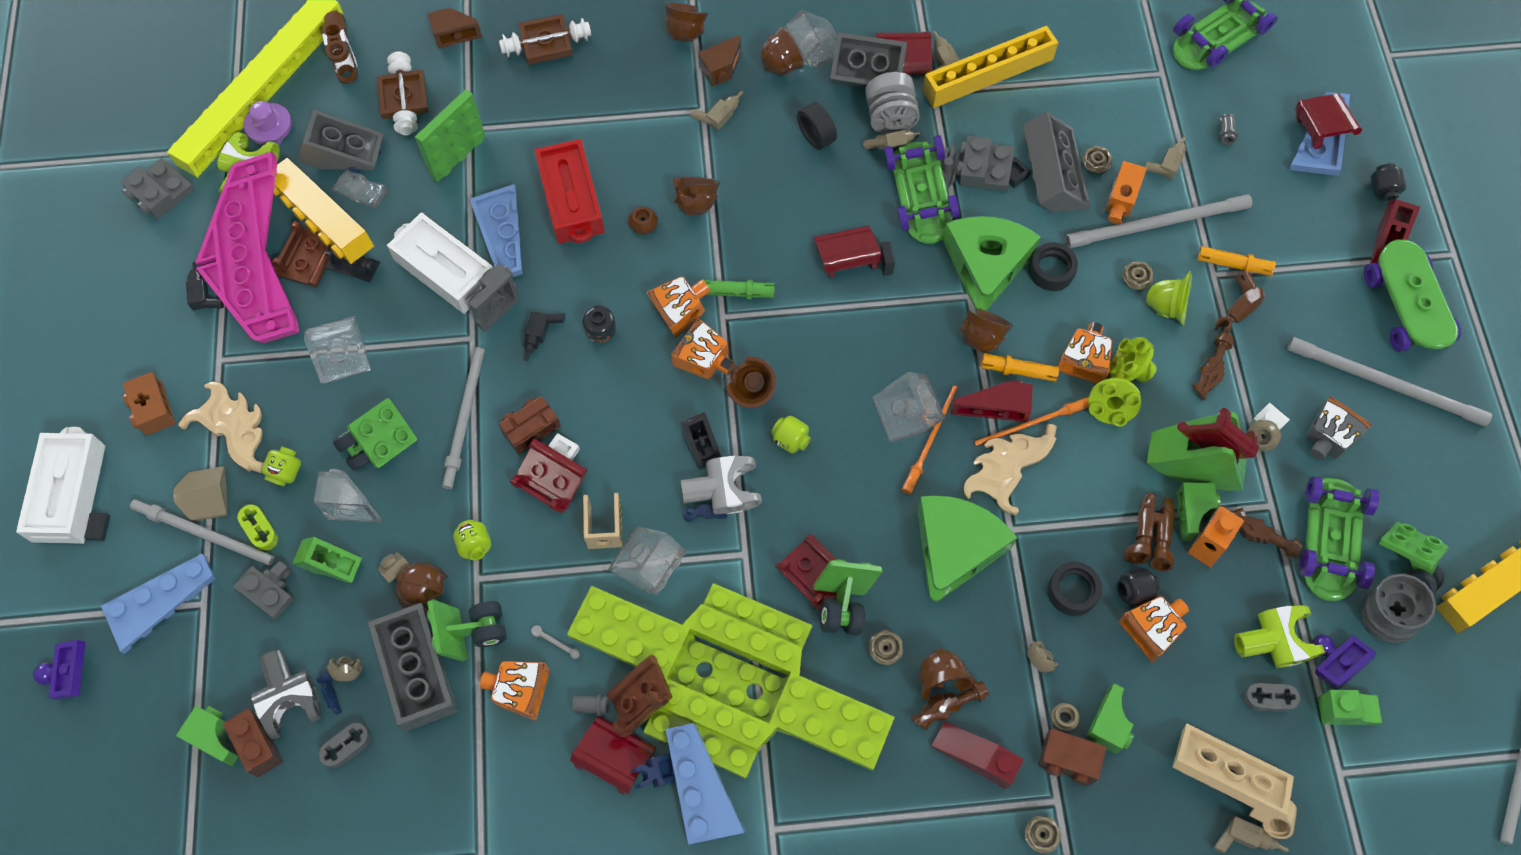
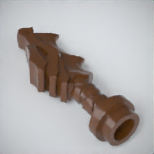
M1219 333L1215 337L1214 344L1216 349L1213 357L1207 359L1205 366H1200L1201 376L1199 382L1191 384L1198 393L1197 397L1200 400H1205L1208 391H1211L1223 380L1225 375L1223 372L1225 370L1223 366L1225 363L1222 361L1223 355L1226 350L1232 349L1234 344L1233 337L1227 333Z
M1243 507L1230 511L1244 520L1239 529L1244 539L1263 544L1270 542L1284 549V552H1286L1285 556L1289 558H1296L1300 553L1303 544L1299 543L1298 539L1294 538L1289 541L1274 533V528L1266 526L1264 519L1249 517L1243 511Z
M975 681L969 690L957 696L954 693L937 694L929 699L919 714L911 716V719L916 726H920L928 731V727L932 722L941 719L948 720L949 715L952 712H958L961 705L974 699L982 702L985 700V697L989 696V692L983 681Z

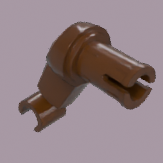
M1249 271L1242 272L1246 279L1245 281L1240 274L1235 277V281L1238 283L1243 295L1226 311L1228 317H1220L1217 320L1215 331L1219 327L1224 326L1226 328L1223 330V333L1230 334L1232 323L1241 322L1255 311L1265 299L1264 290L1256 286Z

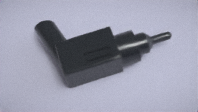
M193 262V270L187 276L188 281L186 282L187 304L192 310L204 308L223 309L224 304L220 299L209 298L208 286L196 269L195 262Z
M531 312L523 343L525 346L524 350L526 351L525 361H528L529 355L535 349H538L539 343H544L549 324L565 322V313L544 314Z

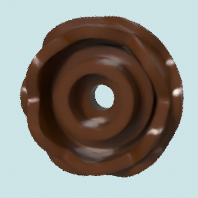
M640 206L630 213L628 225L635 233L649 234L656 229L658 216L653 209Z

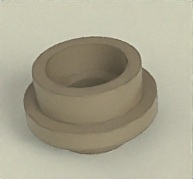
M1058 704L1051 712L1052 724L1060 731H1071L1079 723V713L1071 704ZM1060 714H1067L1069 722H1063L1060 719Z

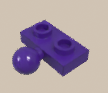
M1317 635L1311 642L1315 646L1323 645L1325 653L1321 656H1328L1315 669V674L1335 690H1340L1376 656V652L1354 635L1338 649L1334 648L1333 640L1327 635Z
M73 640L55 644L53 664L42 663L35 668L33 672L34 680L41 685L50 684V699L61 700L79 696L86 642Z

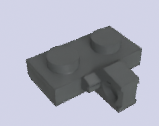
M281 561L270 571L268 569L264 571L263 574L251 566L233 586L275 620L294 600L292 596L283 590L286 585L284 580L292 573V570Z

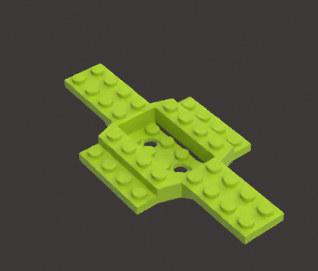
M714 583L704 604H701L682 625L591 586L567 633L569 638L635 667L650 654L654 655L662 669L672 694V699L650 717L643 731L644 734L668 744L666 729L695 723L711 756L713 765L744 779H747L758 752L776 732L794 736L873 771L895 718L892 715L800 676L801 653L811 632V624ZM694 636L787 675V677L781 678L695 640ZM709 663L713 668L711 675L700 677L696 672L698 665ZM757 684L762 688L763 693L760 698L751 699L747 696L746 691L750 685Z

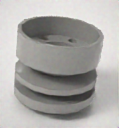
M889 72L875 77L868 83L865 93L867 105L869 106L871 126L875 131L887 134L911 129L917 124L920 112L915 98L914 82L909 75L900 72Z

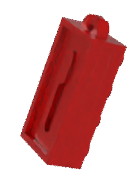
M577 139L534 149L558 244L569 241L576 244L583 243L587 240L589 241L592 236L604 234L603 220L582 140Z

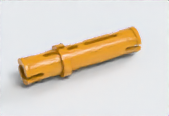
M1202 245L1197 261L1259 273L1272 277V271L1275 270L1276 261L1255 258L1253 254L1246 256Z
M983 353L981 369L1003 372V375H1009L1010 373L1056 382V377L1059 374V366L1013 359L1010 355L1003 357Z

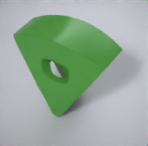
M968 217L946 223L943 236L944 245L976 312L979 308L987 311L1029 262L1041 238L1038 234L1018 223L997 217Z
M1231 412L1230 421L1241 429L1238 415ZM1217 415L1191 420L1186 423L1188 425L1216 423ZM1178 424L1151 433L1147 464L1158 472L1181 483H1215L1216 490L1243 491L1247 459H1236L1232 449L1215 446L1201 449L1177 430Z
M922 496L917 510L930 599L935 602L941 600L1012 549L1017 539L1016 535L998 517L974 503L948 496Z

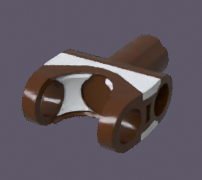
M331 11L324 16L325 26L322 29L325 50L329 60L333 62L339 82L350 84L358 78L356 58L349 43L344 15L337 11ZM345 72H353L349 77H342V74Z

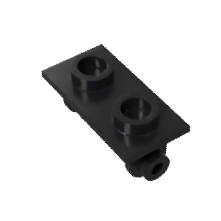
M328 248L325 252V256L329 259L325 267L326 269L369 283L380 264V261L364 256L350 264L344 257L339 259L331 248Z

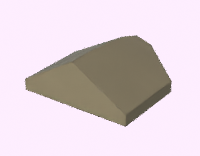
M224 466L189 472L174 488V503L192 522L228 516L226 468Z

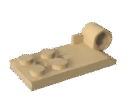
M1186 724L1181 733L1173 768L1253 807L1249 816L1263 822V828L1270 836L1277 839H1286L1292 836L1297 813L1295 804L1290 800L1294 776ZM1229 769H1232V770L1235 771L1238 775L1234 774V773L1231 772Z

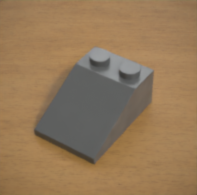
M313 109L298 162L319 169L349 170L348 167H356L357 170H374L384 133Z

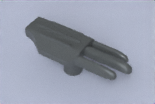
M955 145L952 146L949 157H947L949 148H945V159L940 161L947 191L955 181L957 164L961 153L960 150H957L953 164L956 150Z

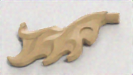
M210 382L205 384L204 387L211 390L210 398L199 409L188 412L179 422V427L185 430L189 423L197 421L216 436H226L227 448L231 458L240 467L249 472L253 470L262 473L263 463L256 461L254 458V453L262 440L263 434L262 429L257 427L262 419L261 409L255 404L254 411L249 412L247 400L240 392L238 393V400L233 401L229 397L228 390L221 383Z
M1047 424L1045 435L1038 438L1024 434H1013L1009 438L1011 443L1001 438L988 440L984 447H992L994 450L979 456L973 462V465L981 464L983 469L966 480L963 490L966 498L970 500L971 493L984 492L996 500L998 507L1002 511L1014 516L1017 515L1019 509L1011 506L1008 499L1022 478L1020 470L1046 458L1056 441L1055 433L1057 427L1053 424Z

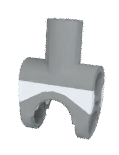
M728 456L711 459L706 463L707 477L681 480L684 503L711 500L714 514L739 513L755 508L762 503L759 493L742 491L734 484L739 476L756 468L755 459L749 456Z

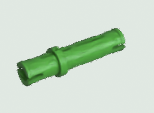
M704 280L711 291L706 295L747 297V299L751 300L752 297L774 299L775 283L753 282V280H747V282Z

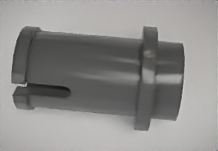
M1224 114L1220 118L1221 132L1218 137L1222 144L1231 145L1238 138V132L1235 130V116Z
M598 694V696L574 695L572 702L573 713H597L598 716L607 714L609 698L604 697L603 694Z

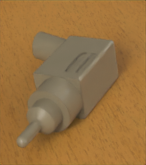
M934 31L933 34L936 38L934 45L936 49L935 57L940 64L939 68L959 61L951 43L949 44L946 39L939 37L937 32Z
M740 91L736 96L727 97L725 101L720 99L708 113L695 109L691 113V118L705 122L713 128L720 130L738 107L739 97L743 94V91Z
M905 129L878 135L875 139L865 140L863 147L866 150L874 148L881 150L884 147L904 145L910 143L914 136H919L920 132L913 133V131Z
M1186 136L1182 137L1181 142H1177L1172 148L1168 149L1162 164L1147 162L1145 165L1146 171L1173 179L1186 152L1184 144Z
M1236 816L1230 818L1228 827L1213 848L1220 853H1225L1231 843L1235 841L1251 849L1260 847L1264 850L1278 848L1285 852L1289 851L1287 847L1280 845L1277 839L1267 834L1263 828Z

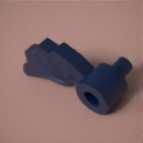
M711 503L708 505L702 504L695 511L692 508H687L683 514V519L687 522H691L699 516L705 519L727 518L725 513L714 514Z
M325 670L320 673V677L316 680L318 683L324 682L321 692L328 708L332 709L335 714H339L342 711L337 701L336 692L332 688L333 679L328 671Z

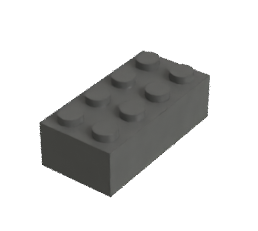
M422 603L368 622L396 723L404 732L459 712L442 655L437 654L432 646V626L427 617L428 611Z

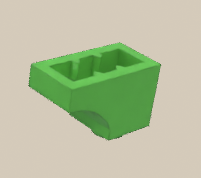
M1183 482L1176 491L1181 541H1192L1199 533L1201 519L1203 517H1210L1219 508L1220 494L1216 492L1215 483Z
M316 537L302 539L292 564L314 574H321L346 583H352L362 558Z
M1114 683L1107 690L1085 738L1106 746V749L1117 754L1123 748L1128 749L1134 737V734L1130 732L1134 724L1127 720L1122 709L1124 688Z
M1329 690L1318 697L1322 725H1379L1382 723L1378 695L1360 694L1358 690Z
M195 706L176 736L220 761L233 766L239 756L227 744L225 728L223 726L225 721L220 719L223 713L210 706L206 710Z

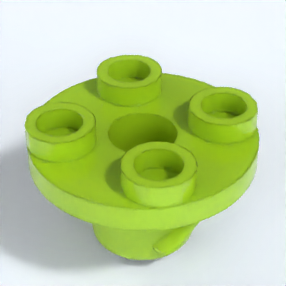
M1137 337L1131 340L1125 338L1118 345V351L1115 353L1112 361H1110L1109 373L1111 377L1128 381L1136 379L1140 383L1149 381L1156 373V365L1151 361L1154 353L1152 343L1144 337Z
M1121 378L1103 380L1096 384L1089 394V412L1101 422L1114 424L1118 427L1124 426L1140 411L1141 394L1138 388L1128 380Z

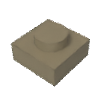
M396 552L394 555L386 556L381 561L377 571L390 583L410 564L403 556Z

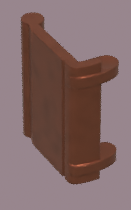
M294 221L291 225L292 232L279 257L273 259L272 265L278 277L316 288L326 270L325 267L329 259L325 256V252L331 245L326 246L318 237V232L313 234L309 228H305L301 223Z
M652 654L606 693L609 700L613 702L619 720L614 722L612 726L619 733L620 737H627L632 734L642 723L672 699V694L662 669L658 664L657 658Z

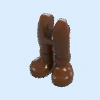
M1148 492L1144 496L1139 509L1137 541L1124 550V560L1131 564H1143L1150 559L1153 527L1155 525L1157 527L1154 542L1155 549L1151 555L1150 566L1157 571H1170L1174 567V557L1169 551L1174 524L1172 498L1165 497L1161 504L1160 513L1154 512L1156 494Z

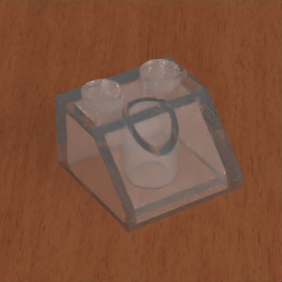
M800 10L784 29L798 47L804 65L818 67L832 62L837 34L830 21Z
M355 316L305 331L304 341L321 384L371 370L364 339Z
M907 372L872 397L890 442L925 432L945 419L926 374Z
M331 469L329 472L319 471L313 502L329 520L381 522L380 515L344 471L338 469Z
M637 526L608 570L640 590L658 595L666 586L667 580L674 569L680 565L686 550L666 532Z

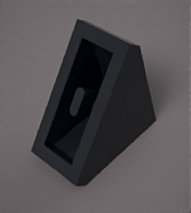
M705 412L681 422L682 436L698 468L705 466L711 459L721 457Z

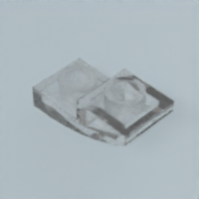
M344 171L332 188L338 194L374 209L378 207L388 192L384 185L367 181L362 174Z

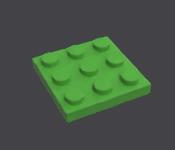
M465 89L415 136L429 175L437 183L443 177H446L451 172V169L460 161H463L467 154L475 146L480 145L486 137L473 94Z

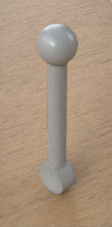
M536 625L531 629L534 637H542L569 653L572 659L580 657V650L572 649L543 632L540 626Z

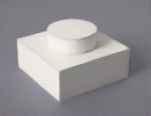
M1269 403L1250 423L1253 424L1258 420H1269L1276 423L1280 430L1290 419Z
M558 433L549 444V447L571 460L574 459L580 450L579 445Z

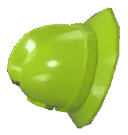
M1191 271L1182 279L1163 280L1155 283L1148 291L1146 297L1147 304L1157 312V315L1177 319L1182 326L1185 324L1192 283Z

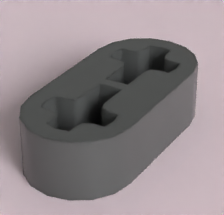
M1255 683L1244 691L1243 700L1251 710L1288 712L1298 706L1300 695L1297 689L1291 685ZM1257 691L1258 695L1268 696V698L1258 703L1256 698H1252V694ZM1285 692L1286 697H1291V701L1286 704L1285 700L1275 699V697Z
M360 723L348 725L320 748L319 759L321 763L332 769L343 766L369 745L371 741L369 729ZM354 731L363 732L360 735L362 740L359 743L356 741L350 742L354 738L352 734ZM331 749L338 751L336 754L338 758L335 761L328 759Z

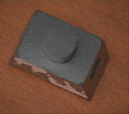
M1330 395L1319 408L1306 435L1307 440L1314 444L1310 454L1317 460H1323L1327 454L1337 459L1361 438L1373 424Z

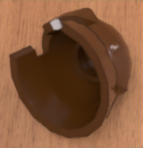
M682 3L665 4L666 27L673 40L693 41L700 34H704L705 20L708 13L696 12V6Z
M779 27L773 35H769V38L761 48V59L765 71L784 76L793 70L804 67L798 47L783 27Z
M676 177L672 179L676 188L674 203H678L680 210L685 215H702L712 208L714 201L718 197L717 190L720 181L703 177Z
M979 308L976 314L968 310L960 332L966 345L987 353L988 351L998 349V346L1005 340V335L1013 325L1002 317Z
M746 356V361L739 364L733 370L732 383L725 386L729 397L736 404L745 408H756L764 405L772 398L776 389V376L773 368L765 360Z
M429 562L410 564L396 576L399 604L405 609L422 603L428 611V601L437 600L443 595V579L448 576L441 568L431 565Z
M937 648L936 651H933L922 661L918 680L922 686L921 698L924 700L929 699L931 688L936 686L937 689H941L944 687V682L956 679L954 686L960 692H964L971 688L975 683V679L968 672L964 661L955 653Z

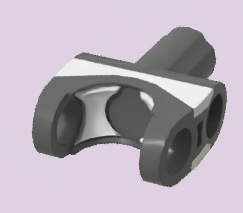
M282 650L272 651L263 655L259 662L268 687L252 693L251 696L257 716L272 740L281 737V720L284 713L291 707L300 706L302 709H305L311 722L320 720L319 698L307 670L291 676Z

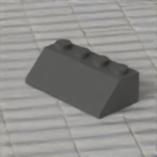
M1047 111L1025 123L1024 139L1028 145V159L1032 164V179L1036 184V199L1039 205L1052 212L1086 210L1090 208L1073 128Z

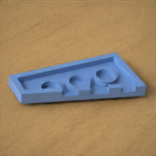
M1325 92V95H1334V94H1336V93H1332V92ZM1340 93L1349 107L1350 94ZM1307 131L1293 159L1290 170L1339 176L1345 134L1326 137L1322 147L1314 149L1311 145V137Z
M515 184L469 199L493 265L498 264L501 267L505 265L511 270L514 275L513 277L523 274Z
M203 553L101 606L120 652L126 654L133 648L131 645L141 637L145 638L153 631L152 628L164 618L168 619L172 616L177 607L185 601H190L216 579L208 559Z
M691 723L666 729L688 845L745 833L743 824L735 812V807L728 797L722 784V779L713 765L711 756L696 724Z

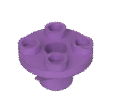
M259 101L251 106L249 113L246 115L244 130L247 136L255 143L265 145L268 141H272L279 145L290 132L293 121L287 109L282 105Z

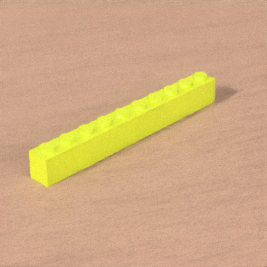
M307 0L304 6L292 16L290 21L278 31L276 36L263 47L262 51L248 63V66L234 78L233 82L219 94L217 99L204 110L202 115L167 151L176 166L197 178L221 153L231 136L244 128V119L249 113L251 106L259 101L267 102L323 41L322 29L325 26L324 16L331 11L343 14L339 2L335 0Z

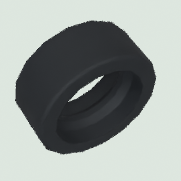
M812 102L797 112V122L800 130L812 147L821 150L836 141L837 131L834 122L821 104Z
M1051 242L1041 245L1032 255L1029 265L1030 278L1038 287L1044 290H1063L1070 285L1077 272L1078 260L1076 254L1071 248L1061 243ZM1046 257L1058 258L1067 266V273L1059 277L1049 276L1041 270L1039 262Z
M1069 562L1061 565L1055 570L1048 583V596L1051 603L1058 611L1066 615L1079 616L1086 614L1094 608L1102 595V583L1099 575L1092 567L1081 562ZM1074 574L1084 578L1090 587L1088 599L1080 604L1067 601L1059 591V583L1063 577Z

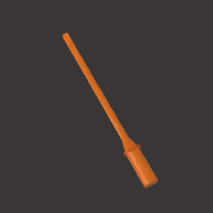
M957 386L952 387L919 460L914 466H911V471L902 488V492L907 495H911L920 474L923 473V461L957 391Z
M1089 397L1070 404L1066 403L1064 407L1056 412L976 440L974 444L978 446L990 439L1008 435L1059 415L1071 416L1072 413L1089 408Z

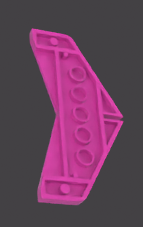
M272 152L237 162L231 167L195 264L200 266L196 268L250 338L259 343H267L299 333L298 320L266 251L278 167L276 155Z

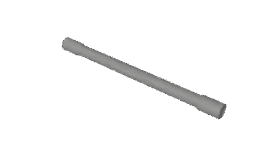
M1249 194L1228 198L1225 201L1122 224L1071 233L1065 236V242L1067 247L1075 248L1136 232L1221 213L1249 209L1252 207V198Z
M1294 336L1287 347V350L1317 360L1428 403L1483 427H1487L1491 421L1492 413L1455 401L1318 348L1314 344Z

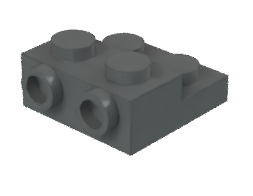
M968 136L967 142H962L960 156H964V161H959L957 167V176H961L960 186L1008 191L1015 147L991 144L992 138Z
M160 158L145 171L138 167L120 182L124 187L121 191L131 201L136 199L138 201L137 206L146 215L151 213L156 219L162 217L195 190L192 184L163 158Z
M496 264L492 269L487 270L479 280L483 290L477 292L469 302L475 321L484 332L519 300L516 290L518 287L512 278L514 275L505 265L501 267Z

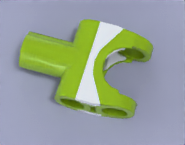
M236 132L225 144L218 157V169L229 174L231 167L235 163L269 152L276 155L278 162L280 154L279 145L268 141L259 150L247 152L248 136L244 133ZM228 174L218 190L220 194L222 193Z
M1304 605L1285 606L1261 612L1258 614L1262 629L1237 633L1234 636L1235 648L1241 658L1270 652L1275 668L1293 666L1323 655L1325 650L1323 645L1315 646L1314 644H1307L1301 641L1295 633L1294 626L1296 621L1311 615L1309 606Z

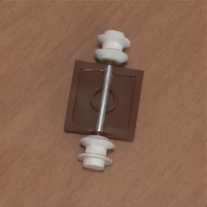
M561 14L518 23L522 36L520 41L513 32L511 38H506L503 34V39L499 40L502 54L507 53L508 58L510 52L515 51L519 55L522 46L525 49L529 65L572 56L569 38L572 36L576 43H578L581 37L588 41L587 36H591L589 23L584 22L583 18H581V23L575 24L571 20L570 30L569 28L566 29L564 17Z
M394 52L387 58L389 64L388 71L391 74L377 76L380 114L382 119L393 118L395 122L394 130L402 135H410L418 129L416 114L429 113L425 74L423 70L411 71L409 55L403 52Z

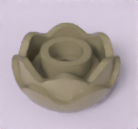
M1099 146L1088 148L1082 158L1084 167L1089 172L1095 174L1107 171L1113 160L1109 150Z
M1135 261L1124 267L1122 276L1129 288L1143 290L1153 282V270L1147 263Z
M1255 421L1247 431H1254L1258 435V451H1271L1281 441V432L1273 421ZM1266 434V438H1262L1261 435Z
M888 630L878 632L871 638L869 643L871 657L882 665L895 663L903 654L901 638ZM883 646H887L888 650H884Z
M1033 641L1030 644L1027 656L1040 672L1054 671V667L1058 663L1053 661L1052 653L1044 648V644L1040 641Z
M341 657L339 660L331 659L329 665H327L329 675L336 681L355 680L363 669L359 658L351 660L349 657Z
M1036 816L1029 821L1025 828V839L1028 845L1039 853L1054 851L1062 838L1056 821L1050 817ZM1043 832L1045 837H1041L1040 833Z

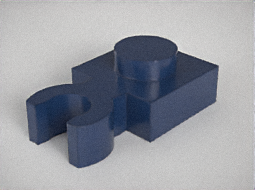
M670 753L646 760L647 766L639 765L631 769V774L639 772L643 776V781L635 785L636 789L647 787L651 783L656 788L676 782Z

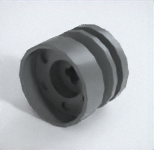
M1394 574L1383 579L1362 603L1361 617L1368 631L1379 640L1389 643H1402L1412 638L1430 622L1435 615L1436 602L1433 592L1424 582L1411 575Z

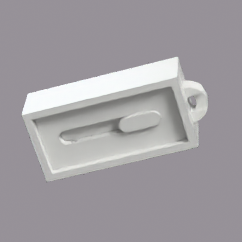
M421 212L410 224L406 223L398 228L394 233L395 238L387 247L395 262L461 313L465 314L470 309L469 302L477 292L483 290L479 280L493 266Z
M66 427L60 433H40L16 531L30 542L84 544L89 513L92 510L106 447L93 434H87L80 427Z

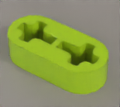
M246 505L240 509L238 521L250 541L261 551L273 549L278 542V535L266 515L255 505ZM251 513L255 515L254 519L257 522L255 525L249 521L248 515ZM261 530L267 535L268 540L266 542L261 541L262 537L258 533Z

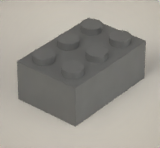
M838 32L830 76L831 84L866 89L868 83L879 75L889 72L903 73L907 42Z

